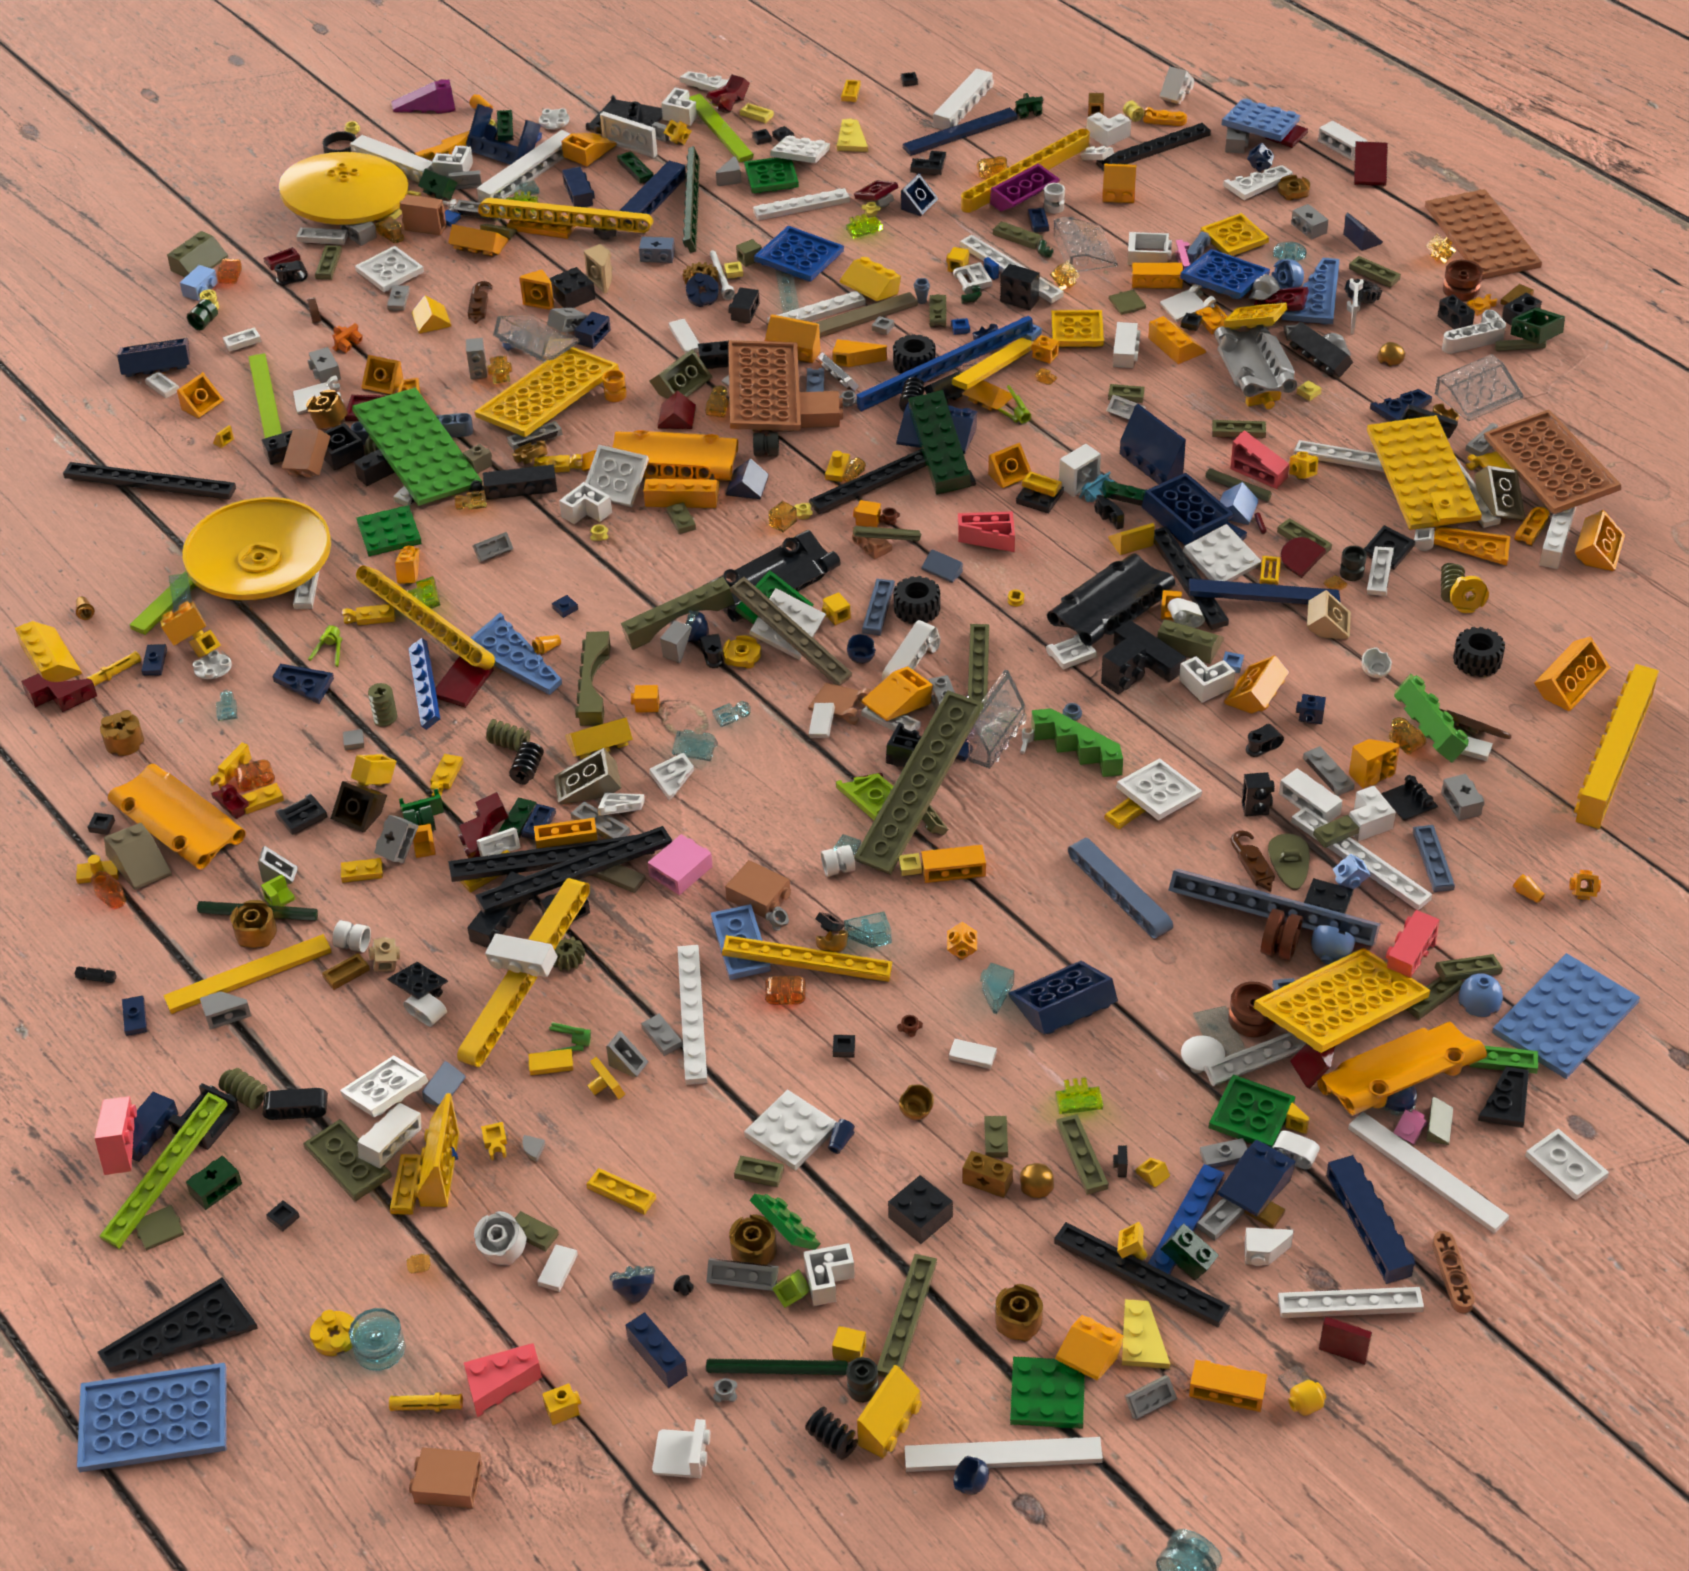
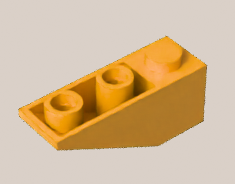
M837 339L832 351L833 362L838 366L854 367L887 361V345Z
M405 546L400 550L395 561L397 584L416 583L418 579L419 548Z

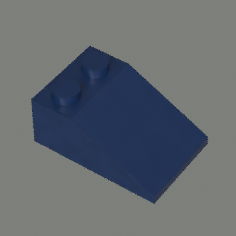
M1256 1139L1244 1152L1218 1191V1195L1257 1217L1291 1181L1296 1161Z

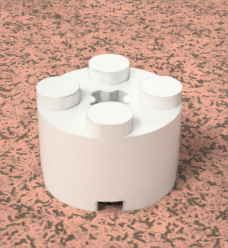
M498 1211L495 1214L484 1216L477 1223L474 1230L477 1248L493 1264H513L522 1254L526 1245L527 1237L515 1218L506 1212Z

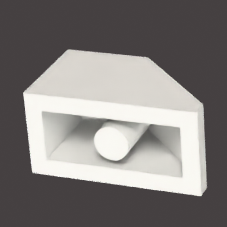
M1246 1228L1244 1240L1245 1264L1254 1266L1270 1265L1291 1247L1293 1230Z

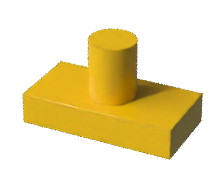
M1268 391L1253 397L1246 396L1245 403L1248 407L1263 404L1266 409H1272L1275 406L1274 401L1281 400V391Z
M839 450L832 452L825 472V480L843 482L850 462V454L842 453Z
M91 855L88 858V863L77 864V884L119 879V870L111 860L101 861L98 855Z
M597 1056L589 1061L599 1077L587 1085L594 1096L607 1086L618 1100L626 1095L619 1083Z
M1140 1222L1119 1231L1117 1251L1121 1258L1132 1255L1140 1260H1144L1148 1256L1143 1248L1144 1228Z

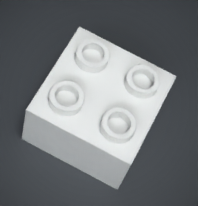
M1084 444L1060 459L1059 481L1062 482L1065 492L1075 497L1083 491L1082 487L1086 483L1094 482L1100 475L1101 453Z

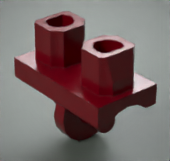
M228 783L222 786L219 791L211 793L212 798L235 819L243 816L245 808L249 806V802L237 792L233 785Z

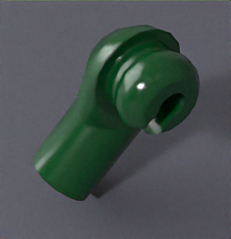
M1045 240L1039 241L1038 253L1045 258H1050L1054 253L1053 248L1050 250V246L1047 247Z
M974 286L972 287L973 293L961 295V302L977 301L982 295L981 287Z

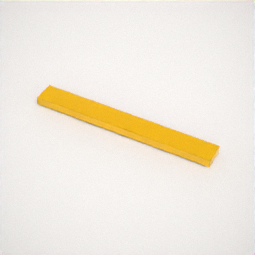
M1023 337L1019 338L954 377L952 384L964 390L971 388L1030 352L1033 341Z
M324 934L167 993L163 995L170 1013L173 1014L201 1003V997L220 991L228 993L332 953Z
M728 935L725 937L722 949V956L885 982L890 981L893 963L892 961Z

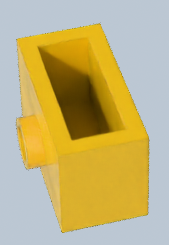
M382 754L356 755L350 778L358 781L359 785L369 787L370 784L382 786V784L391 783L397 761Z

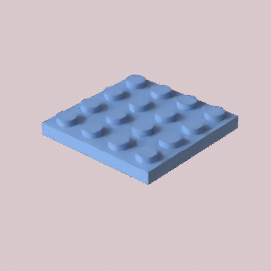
M1242 99L1222 119L1221 125L1282 141L1299 122L1301 115L1296 114L1294 111H1283L1279 107H1269L1264 103L1257 104L1249 99Z

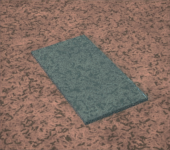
M1226 1006L1193 1013L1202 1035L1218 1040L1224 1047L1225 1057L1245 1050L1239 1033L1231 1027L1228 1021L1229 1011Z

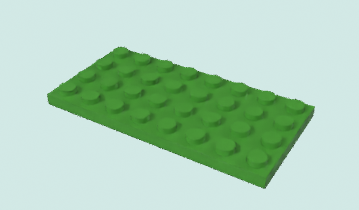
M416 388L353 405L352 411L418 506L468 491L471 488V483L475 480L482 483L481 478L466 457L463 456L461 450Z

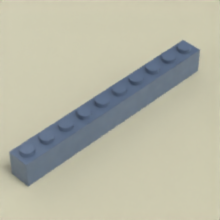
M1181 869L1173 870L1168 890L1267 918L1273 908L1284 911L1285 922L1291 914H1296L1303 917L1302 927L1311 930L1316 928L1317 930L1318 926L1339 928L1338 933L1345 935L1348 932L1355 938V942L1370 946L1376 944L1381 923Z

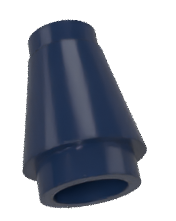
M839 1119L834 1124L828 1146L831 1152L840 1154L841 1150L855 1134V1126L850 1121Z

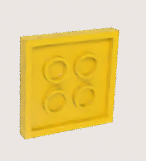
M1242 213L1203 226L1200 229V232L1209 233V237H1211L1210 242L1217 249L1230 256L1269 243V237Z
M1287 303L1237 307L1224 320V328L1230 327V329L1234 330L1241 328V326H1247V328H1254L1262 324L1264 327L1272 326L1287 310Z
M1051 310L1052 339L1059 341V347L1104 346L1102 310Z

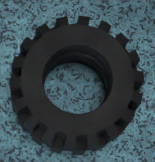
M920 334L905 335V337H900L893 344V366L900 374L936 358V345L927 336Z
M911 576L908 579H902L894 587V612L902 621H908L909 624L916 623L918 620L928 623L929 620L932 621L939 615L941 592L939 585L935 584L934 580H929L927 577L922 578V576Z
M1471 627V629H1465L1464 632L1459 633L1456 639L1453 655L1454 664L1457 665L1459 670H1463L1464 673H1469L1471 676L1478 675L1483 677V675L1490 676L1491 673L1495 674L1501 668L1505 651V641H1503L1502 636H1498L1499 633L1493 632L1489 628Z

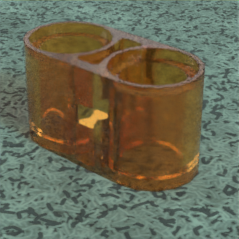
M222 259L217 273L218 282L236 284L242 269L241 260Z
M264 759L240 765L234 770V776L241 791L264 787L272 784L275 780L271 763Z
M104 871L96 872L92 875L91 883L95 895L106 905L117 909L126 903L122 885Z
M771 976L766 979L765 1000L767 1003L772 1005H797L805 1001L806 981L803 977Z

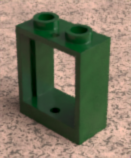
M1536 307L1512 318L1510 335L1540 344L1563 333L1565 316Z

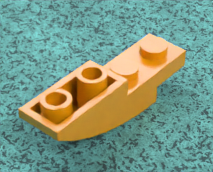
M470 131L443 139L440 145L416 152L415 155L433 161L436 153L452 154L455 146H466Z

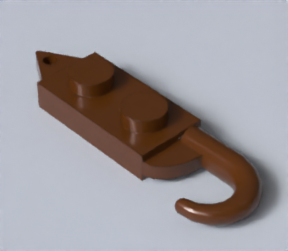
M480 281L473 286L468 308V319H471L474 324H477L481 319H485L488 293L479 291V288L488 286L489 289H492L493 287L490 282Z
M1450 710L1446 711L1453 717L1455 726L1460 727L1461 724L1468 726L1467 730L1477 734L1479 731H1483L1504 739H1511L1512 737L1511 734Z
M1244 830L1235 832L1230 840L1238 854L1239 860L1255 886L1259 885L1271 892L1272 882L1275 881V874L1259 848L1253 845L1242 846L1238 840L1241 836H1247L1250 839H1254V836Z

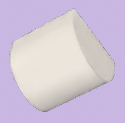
M1434 528L1415 530L1414 541L1415 547L1418 550L1428 551L1432 549L1435 536Z

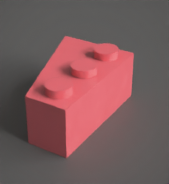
M1244 430L1233 441L1231 470L1275 489L1288 478L1289 463Z
M1013 511L958 513V541L1015 552Z
M1415 910L1412 917L1408 916L1403 932H1398L1394 947L1390 946L1386 953V958L1388 959L1387 968L1411 978L1421 965L1422 957L1428 956L1429 951L1427 949L1429 946L1434 948L1436 945L1440 919Z
M130 1096L106 1099L102 1103L95 1142L104 1175L131 1172L134 1118L137 1117V1109L135 1104L132 1105Z
M534 1343L464 1362L477 1418L484 1414L483 1411L492 1405H499L505 1397L514 1392L517 1394L542 1378Z

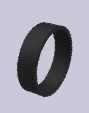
M345 131L331 133L323 139L324 153L351 152V147L334 150L327 146L340 140L353 142L357 138L354 134Z

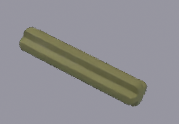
M1525 339L1502 340L1495 342L1496 351L1546 348L1547 342L1544 341L1537 344Z

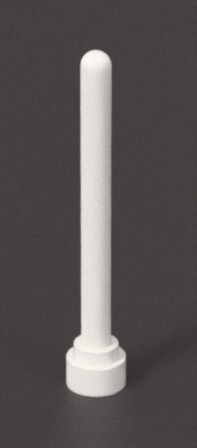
M712 250L710 251V257L714 267L716 266L718 270L719 280L722 285V297L725 300H731L734 298V288L728 285L717 254Z

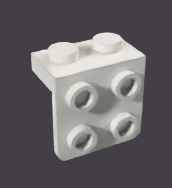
M696 1419L694 1432L666 1429L658 1432L652 1468L655 1475L701 1478L702 1467H706L707 1451H705V1447L710 1443V1430L706 1429V1421Z

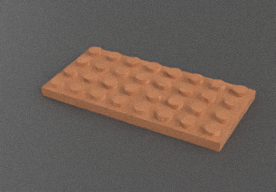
M1486 189L1435 198L1425 202L1426 209L1462 257L1481 266L1483 269L1482 279L1541 268L1542 261Z
M729 340L730 429L801 431L797 342Z
M1550 410L1484 433V439L1513 470H1517L1518 476L1553 514L1621 490V483Z

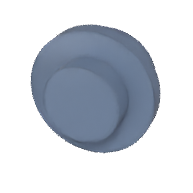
M1069 703L1063 709V715L1076 721L1081 718L1082 710L1078 704Z

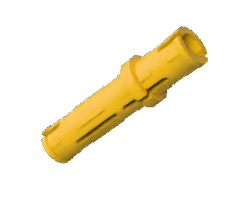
M134 651L107 667L103 666L100 668V671L86 677V679H91L94 686H97L104 681H110L113 676L141 662L142 659L139 653Z
M436 1392L435 1395H390L389 1397L390 1411L435 1410V1412H441L442 1409L462 1410L463 1394L442 1395L441 1392Z

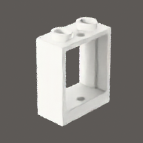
M1129 232L1127 265H1132V263H1167L1168 260H1171L1172 240H1169V233ZM1135 248L1164 249V251L1135 250Z

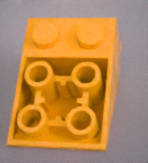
M571 133L561 141L563 157L584 166H589L617 145V142L595 133Z
M186 601L178 606L179 610L174 613L171 610L162 616L161 627L173 646L206 627V623L193 601L190 603Z
M906 666L892 672L865 696L861 703L885 721H889L931 703L933 684Z

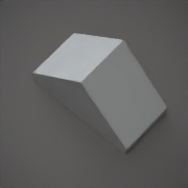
M733 156L716 171L717 186L741 183V171L736 157Z
M674 621L660 638L663 657L681 663L692 629L691 626L678 621Z
M264 846L257 862L262 881L268 882L282 874L285 877L286 884L293 883L298 867L268 847Z
M618 1031L606 1046L609 1066L634 1078L639 1075L649 1062L621 1031Z

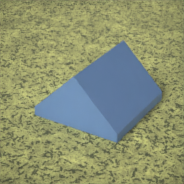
M1241 482L1223 492L1220 502L1234 513V517L1229 521L1249 525L1259 499Z

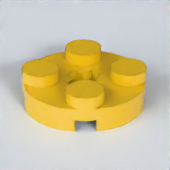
M1476 576L1457 578L1450 590L1451 603L1462 613L1475 612V609L1482 608L1489 598V590L1485 582ZM1471 591L1472 593H1474L1473 595H1470L1469 598H1466L1467 592Z
M746 635L736 636V639L732 641L730 639L727 640L723 646L725 663L730 666L745 667L747 669L754 667V663L761 657L760 644L757 643L755 638Z
M325 1310L314 1321L310 1329V1339L316 1351L325 1356H337L338 1352L343 1350L345 1352L349 1351L358 1339L356 1320L350 1314L343 1311ZM338 1330V1335L334 1334L333 1337H330L331 1331Z

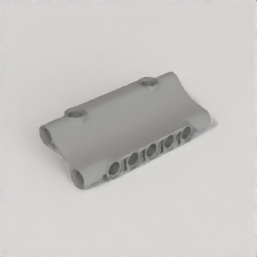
M1263 324L1257 325L1247 332H1239L1230 328H1224V326L1216 329L1214 335L1219 344L1217 350L1234 384L1242 389L1245 396L1253 397L1268 391L1291 393L1297 388L1294 368L1277 337L1270 335L1268 328L1264 327Z

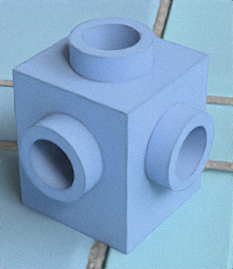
M1352 854L1348 855L1333 868L1336 882L1340 886L1351 889L1357 888L1371 876L1364 861Z

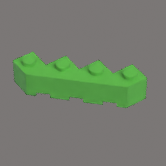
M1410 673L1395 690L1394 697L1397 701H1402L1406 705L1404 710L1411 719L1420 723L1418 728L1425 737L1434 741L1432 746L1435 750L1453 763L1468 746V736L1462 730L1457 731L1453 728V717L1448 712L1439 710V700L1432 693L1428 694L1425 692L1426 685L1424 680Z
M1052 708L1032 710L1031 728L1034 730V741L1054 739L1057 753L1077 751L1079 764L1099 763L1102 777L1122 775L1123 755L1120 744Z

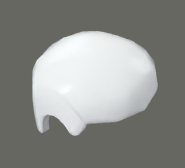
M1375 647L1366 650L1362 656L1361 664L1363 671L1368 676L1378 679L1385 677L1391 671L1392 661L1387 652L1383 653Z

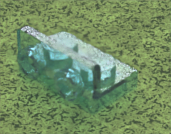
M687 729L677 731L672 754L677 756L684 753L688 758L711 761L714 747L718 746V741L710 733L695 734L694 731Z

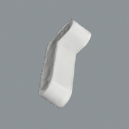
M1486 310L1482 314L1481 323L1445 332L1442 351L1453 354L1495 344L1496 341H1502L1504 339L1506 323L1496 311Z
M918 620L882 673V680L887 678L892 672L906 666L914 670L926 651L934 653L939 648L941 641L937 628Z

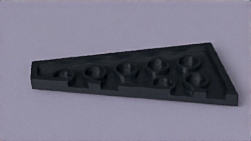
M221 1277L99 1350L97 1353L108 1371L112 1373L256 1330L258 1327L232 1289Z

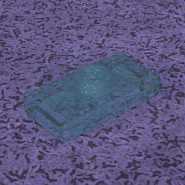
M188 573L169 576L174 612L179 610L178 606L186 601L192 602Z

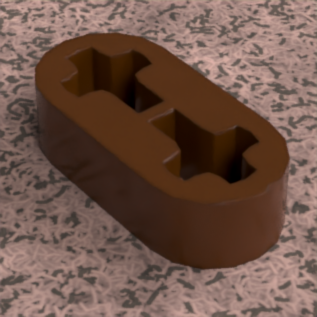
M315 297L307 299L312 323L321 322Z

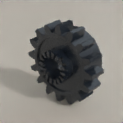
M1356 279L1354 282L1359 283L1360 279ZM1363 279V288L1358 291V302L1374 303L1381 297V287H1377V284ZM1347 280L1344 290H1346L1347 296L1353 299L1354 291L1349 287L1350 280Z

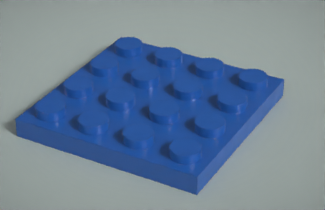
M787 226L754 255V261L811 282L844 252V245Z
M1210 249L1184 269L1180 274V279L1186 280L1188 283L1200 285L1202 288L1212 289L1219 294L1229 295L1233 299H1240L1253 289L1254 281L1264 274L1269 275L1270 269Z

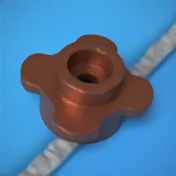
M888 507L882 511V516L879 517V520L887 524H896V519L900 517V513L896 509Z
M914 1015L904 1016L901 1024L897 1025L898 1031L905 1032L909 1037L916 1036L917 1030L923 1027L922 1021H919Z

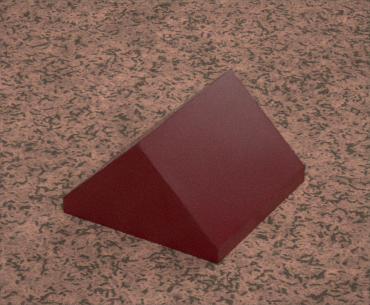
M676 391L661 404L658 429H693L696 404L679 391Z
M1306 1043L1290 1060L1307 1088L1310 1089L1331 1068L1335 1046L1320 1053Z

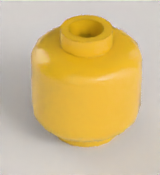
M1306 1380L1290 1389L1288 1403L1294 1412L1298 1411L1301 1415L1308 1416L1324 1407L1326 1394L1320 1383Z

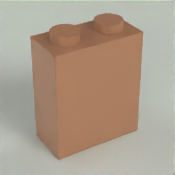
M406 194L400 202V210H402L403 215L402 223L406 231L442 235L447 227L443 200Z
M839 391L799 392L801 428L840 427V420L843 419V398H839Z
M293 429L282 469L286 470L288 475L298 477L299 475L309 478L311 476H319L330 436L319 429Z
M750 860L744 864L725 886L726 900L738 906L751 904L753 912L765 919L768 912H773L774 908L779 907L791 894L790 879Z
M422 1447L420 1457L417 1456L415 1460V1478H411L409 1484V1493L413 1495L415 1504L473 1509L483 1466L480 1452Z

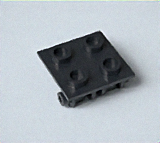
M1407 775L1404 779V785L1381 793L1403 821L1438 808V805L1433 801V797L1427 793V790L1421 783H1418L1415 776Z
M415 962L387 978L388 981L417 999L429 993L434 997H440L443 993L441 986L448 982L447 979L419 962Z

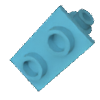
M1111 472L1105 475L1100 474L1093 483H1086L1082 487L1083 491L1079 498L1085 496L1087 502H1094L1096 495H1103L1102 484L1104 480L1114 482V480L1108 478Z

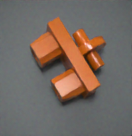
M354 323L348 328L345 326L342 328L338 325L334 327L332 337L334 338L335 345L332 349L334 351L340 349L347 353L352 348L350 341L357 345L362 342L363 335L358 331L359 326Z

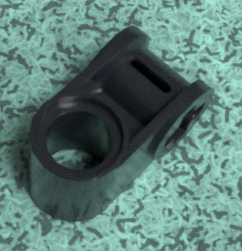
M301 261L281 263L274 267L277 273L276 282L279 285L302 282L308 277L307 270Z
M719 634L700 636L701 651L704 654L706 665L710 668L722 666V646Z
M1266 724L1248 734L1249 743L1245 750L1249 756L1259 757L1268 751L1277 749L1283 743L1284 736L1271 724Z

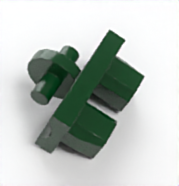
M1024 93L1023 98L1015 101L1014 112L1019 114L1021 119L1028 117L1031 111H1033L1035 116L1042 115L1043 97H1029L1028 93Z

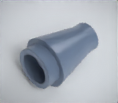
M918 278L914 283L919 304L927 302L930 283L926 278Z

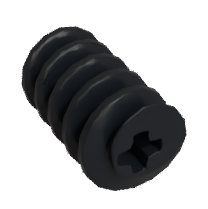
M911 377L905 381L899 401V407L903 412L909 402L908 398L924 395V382L921 379Z
M525 742L520 745L509 771V776L514 782L525 785L534 778L539 762L544 754L543 748L533 742Z
M823 1406L810 1417L805 1429L809 1435L815 1436L818 1442H822L824 1447L829 1448L831 1453L836 1454L837 1458L843 1460L857 1447L858 1439H853L856 1432L854 1430L847 1432L848 1425L843 1424L840 1426L841 1419L836 1418L833 1420L834 1414L832 1412L826 1415L827 1408Z

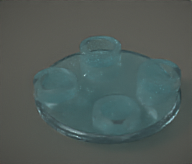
M1293 241L1281 242L1273 250V256L1280 260L1292 259L1299 261L1306 258L1307 253L1306 248L1302 244Z

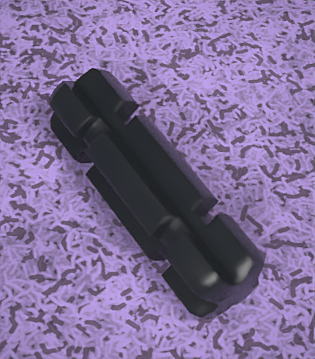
M82 966L76 967L74 972L77 979L86 978V980L100 982L105 980L107 983H114L117 977L116 972L113 970H106L105 972L104 969L90 967L86 969V967Z

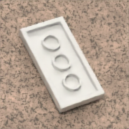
M604 111L600 114L602 137L617 142L616 146L652 158L658 155L655 128Z

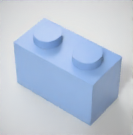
M198 265L180 282L182 295L199 301L202 291L211 290L218 284L216 272L214 269Z

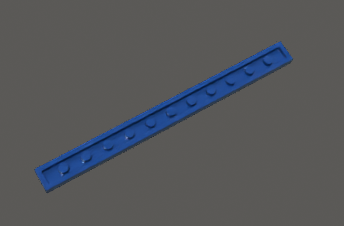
M1028 315L857 394V408L860 411H864L902 393L904 383L908 378L916 377L926 382L1024 337L1028 333H1032L1033 319Z

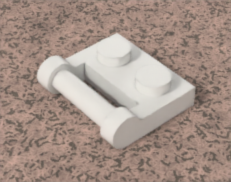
M981 262L958 267L953 270V275L963 286L962 289L965 294H971L972 287L980 286L981 289L992 286V280ZM965 274L968 275V277L971 280V283L967 282V280L964 277Z
M1078 634L1074 635V638L1055 645L1050 644L1046 646L1047 654L1052 656L1063 670L1096 657V650L1092 646L1084 645Z

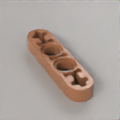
M1439 1231L1433 1237L1432 1248L1452 1307L1459 1313H1469L1473 1308L1475 1299L1458 1247L1451 1233ZM1440 1240L1447 1243L1446 1251H1444L1443 1243L1439 1242ZM1451 1258L1456 1264L1449 1266L1443 1260ZM1459 1278L1463 1284L1454 1285L1450 1279ZM1460 1293H1462L1463 1301L1467 1302V1304H1463L1462 1301H1459Z

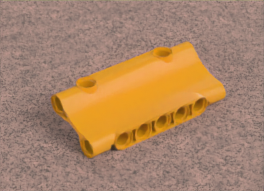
M636 430L634 432L616 431L612 448L648 456L649 461L643 478L706 480L714 474L715 480L731 481L733 462L738 453L739 441L738 438H722L715 434L703 435ZM648 465L655 466L656 471H651ZM666 466H671L674 472L667 471ZM683 467L690 468L691 473H686ZM701 468H706L709 474H703Z
M154 763L149 764L133 780L113 788L107 797L111 804L136 823H142L149 833L199 870L204 869L226 844L238 845L246 836V831L233 822L230 817Z
M1448 1021L1429 1030L1420 1028L1345 1060L1336 1070L1324 1074L1317 1081V1084L1325 1096L1331 1093L1336 1095L1346 1110L1353 1116L1371 1107L1382 1108L1386 1105L1388 1096L1444 1072L1450 1076L1458 1075L1463 1066H1468L1485 1059L1487 1052L1480 1040H1474L1465 1036L1452 1022Z

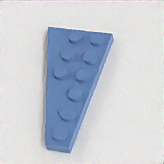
M1322 258L1315 268V272L1309 276L1307 283H1304L1302 286L1308 287L1309 290L1304 309L1284 312L1282 320L1333 324L1340 259Z
M501 612L470 637L494 655V666L548 695L562 685L559 675L544 663L543 658L534 652V648L519 632L513 629L512 624L504 619Z

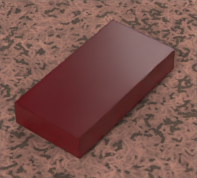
M294 247L264 257V263L270 270H274L277 264L301 260L300 254Z

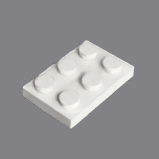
M1560 1129L1555 1130L1528 1149L1525 1154L1526 1158L1574 1200L1579 1199L1608 1178L1609 1172Z

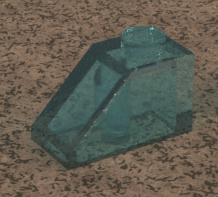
M884 911L844 920V930L848 931V938L870 948L892 943L891 927Z
M990 963L987 970L984 969L982 971L980 981L982 982V992L992 1012L997 1014L1014 985V970Z

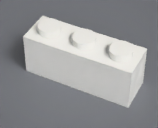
M1330 121L1319 128L1318 141L1352 161L1355 160V142H1367L1365 138L1334 121Z
M1117 322L1113 367L1133 368L1134 361H1138L1141 330H1137L1138 323Z
M1295 769L1281 779L1279 794L1299 809L1306 806L1329 823L1341 814L1343 800L1299 769Z
M496 933L485 952L490 965L496 969L503 968L516 973H528L536 977H548L557 959V954L552 944Z
M398 1103L393 1109L388 1111L384 1118L375 1123L368 1133L360 1137L357 1144L359 1158L381 1168L421 1130V1113Z

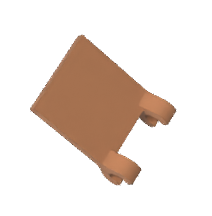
M825 683L808 708L813 711L815 703H834L833 716L843 718L848 723L856 725L859 717H855L858 711L853 707L858 700L861 701L867 696L871 689L855 690Z

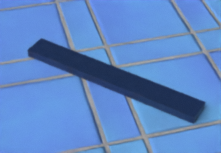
M1009 107L903 143V149L912 156L1018 119V114Z
M1189 579L1188 583L1189 596L1308 605L1310 599L1327 590L1341 602L1338 589Z

